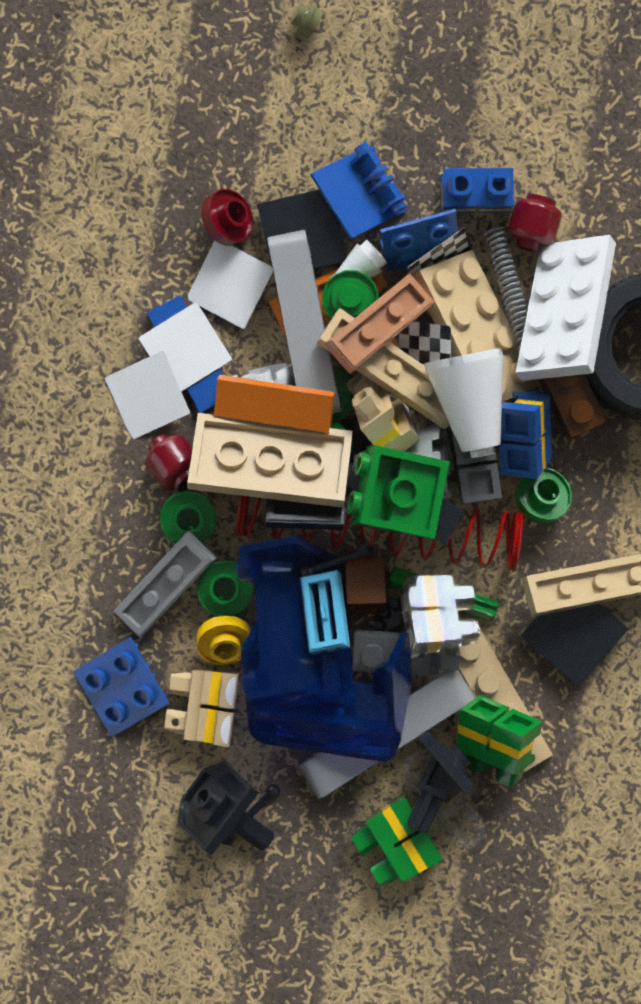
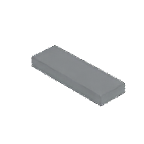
M188 531L113 612L141 638L217 557Z

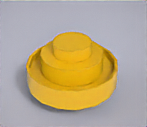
M227 615L213 617L205 621L198 628L196 634L198 654L205 661L216 665L235 664L243 660L251 652L253 646L250 626L238 617Z

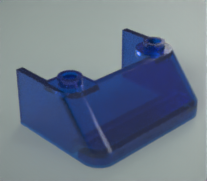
M261 613L241 647L248 729L253 738L266 745L373 761H388L392 759L401 743L412 684L410 633H401L388 662H384L376 668L372 677L373 684L303 675L300 659L293 651L284 647L271 646L268 614Z

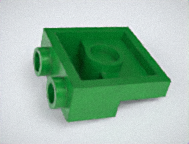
M377 445L367 446L365 453H359L355 464V475L361 476L358 492H351L347 505V513L353 515L352 524L435 539L450 462Z

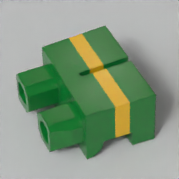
M479 695L460 709L456 746L461 752L465 753V757L471 763L466 767L467 769L474 772H484L492 765L497 768V782L507 787H512L521 780L524 768L535 761V755L531 752L534 739L540 735L543 721L515 709L509 711L510 707Z
M404 794L391 801L389 805L366 818L367 824L351 836L361 855L380 845L386 857L369 867L380 886L391 883L398 878L404 882L443 860L428 833L418 832L408 826V820L413 808Z

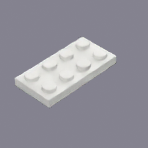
M611 235L555 242L547 247H540L516 368V374L522 381L594 372L616 243Z

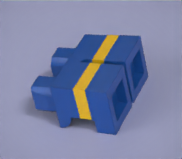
M444 168L443 174L440 175V213L455 209L456 213H475L476 208H478V213H512L514 207L513 168Z
M513 391V403L502 402L501 445H499L500 475L538 479L552 459L550 394L540 391H529L527 393Z

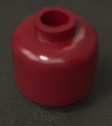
M528 193L526 198L516 201L507 228L508 234L517 240L516 247L537 253L539 246L547 247L554 243L562 218L561 211L555 207V200L542 195Z
M161 435L148 446L149 454L146 457L145 466L163 489L168 491L177 490L178 492L188 489L187 482L193 447L181 435L169 437Z

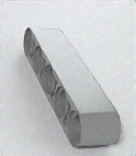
M300 230L267 237L296 386L335 392L333 413L342 412L331 354L316 343L325 330V324L306 231Z
M445 670L441 673V676L437 675L409 693V696L406 695L378 713L377 717L374 716L297 767L317 799H320L454 714L476 697L458 670Z

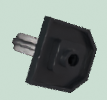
M428 730L418 738L431 752L432 757L417 787L421 793L408 820L410 828L425 834L429 831L442 801L445 803L449 802L461 790L476 805L485 798L470 780L472 776L466 770V767L471 764L457 746L449 750L444 743L440 745Z
M225 762L204 768L180 800L178 824L204 851L213 855L228 833L233 836L238 834L261 851L270 846L275 836L272 830L253 818L247 810L259 792Z

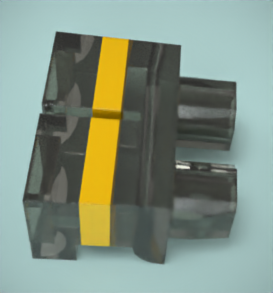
M452 575L406 576L400 590L404 624H406L405 632L409 659L424 658L426 653L443 651L448 655H455L458 646L477 643L480 637L478 620L459 619L458 611L472 610L474 606L472 585L453 584Z

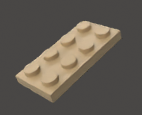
M473 250L419 270L412 275L435 302L428 309L434 323L451 327V358L501 348L503 355L502 402L513 399V391L526 393L540 386L537 379L522 381L516 374L520 351L517 350L518 345L515 344L516 340L513 338L515 334L512 333V328Z
M198 413L187 487L189 490L344 508L353 431L331 428L329 433Z

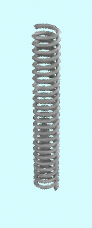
M496 226L488 231L483 229L482 232L485 233L484 237L486 238L485 242L490 250L489 254L492 255L490 259L493 261L492 265L495 266L494 271L497 272L495 276L498 278L497 282L500 283V293L503 294L502 299L505 300V310L508 311L507 316L510 317L508 321L511 323L510 327L513 328L512 333L515 334L513 338L516 340L515 344L518 345L517 350L520 351L521 343L519 342L522 341L523 336H517L523 335L528 311L525 309L528 306L524 304L526 300L521 299L524 297V294L520 293L523 289L519 287L521 283L517 282L519 277L515 276L518 272L514 270L516 266L512 265L514 263V260L511 259L513 255L508 254L511 249L507 248L509 243L506 242L508 238L504 237L506 235V232L503 231L505 227Z

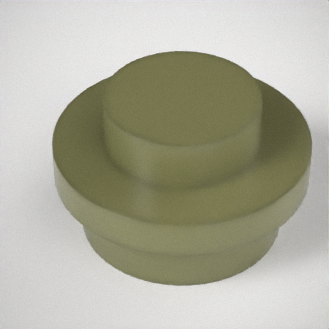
M311 1L308 6L300 4L290 21L295 26L292 34L297 37L300 34L306 38L310 37L323 15V12L316 8L317 3Z

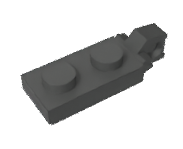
M355 630L352 671L417 676L439 675V670H459L460 648L440 646L438 652L428 653L426 635L415 634L418 648L416 654L411 656L408 633Z

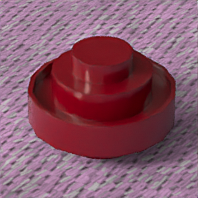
M220 189L205 198L201 210L203 225L208 234L217 243L233 246L250 236L253 230L252 211L247 201L238 192L231 189Z

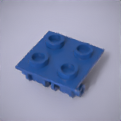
M367 142L357 146L354 149V153L310 174L350 239L408 210L404 202L406 196L401 194L394 182L391 183L394 177L385 174L388 170L387 166H380L382 162L375 153L376 148L374 146L370 147Z
M452 209L380 229L381 239H379V243L387 261V272L395 269L406 270L408 266L457 233L456 210Z
M131 637L73 671L110 737L169 704L166 698L167 692L163 693L154 678L156 676L155 672L151 673L149 669L150 663L144 661L137 648L139 646L138 643L134 644Z

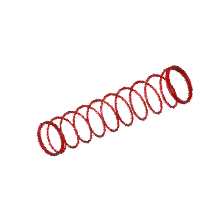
M240 495L236 524L237 537L239 535L246 538L250 536L262 498L257 500L247 532L246 521L250 497ZM478 506L475 507L456 561L453 557L452 538L448 541L451 562L456 565L461 560L476 515L479 561L483 568H487L495 555L506 519L507 569L509 572L511 570L513 572L516 571L522 539L523 514L517 511L514 513L510 530L509 512L506 510L503 513L491 555L487 563L484 564L481 549L480 510ZM347 513L344 530L341 532L337 545L335 542V532L331 530V540L334 549H338L342 543L351 514ZM360 525V539L362 547L365 546L364 528ZM272 528L273 539L276 542L281 538L284 528H280L278 535H276V528ZM374 528L368 545L373 544L378 529ZM301 529L302 540L306 546L310 543L315 529H311L307 541L305 529ZM389 531L390 548L393 556L397 557L400 554L407 534H403L400 546L395 553L393 531ZM419 537L420 554L423 560L429 559L437 540L433 539L429 552L425 557L423 539Z

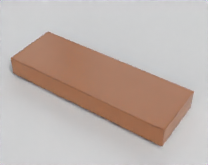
M409 273L331 337L324 345L347 372L351 374L427 311L435 302Z

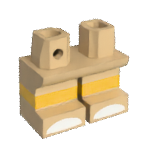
M358 373L346 383L348 390L354 395L351 399L360 429L373 445L405 451L419 441L409 408L400 399L391 402L388 391L361 373Z
M199 669L192 670V673H172L169 694L188 696L187 711L167 709L164 730L184 735L183 740L200 741L230 747L235 711L202 707L201 704L235 709L240 673Z

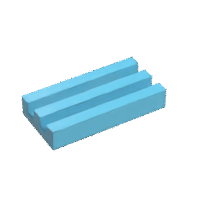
M335 570L300 578L309 652L316 655L321 654V651L332 652L336 651L337 648H350L341 573ZM327 581H330L337 639H334ZM317 583L325 639L323 642L319 641L312 585Z

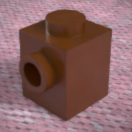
M373 555L345 562L347 615L385 613L384 558H375Z

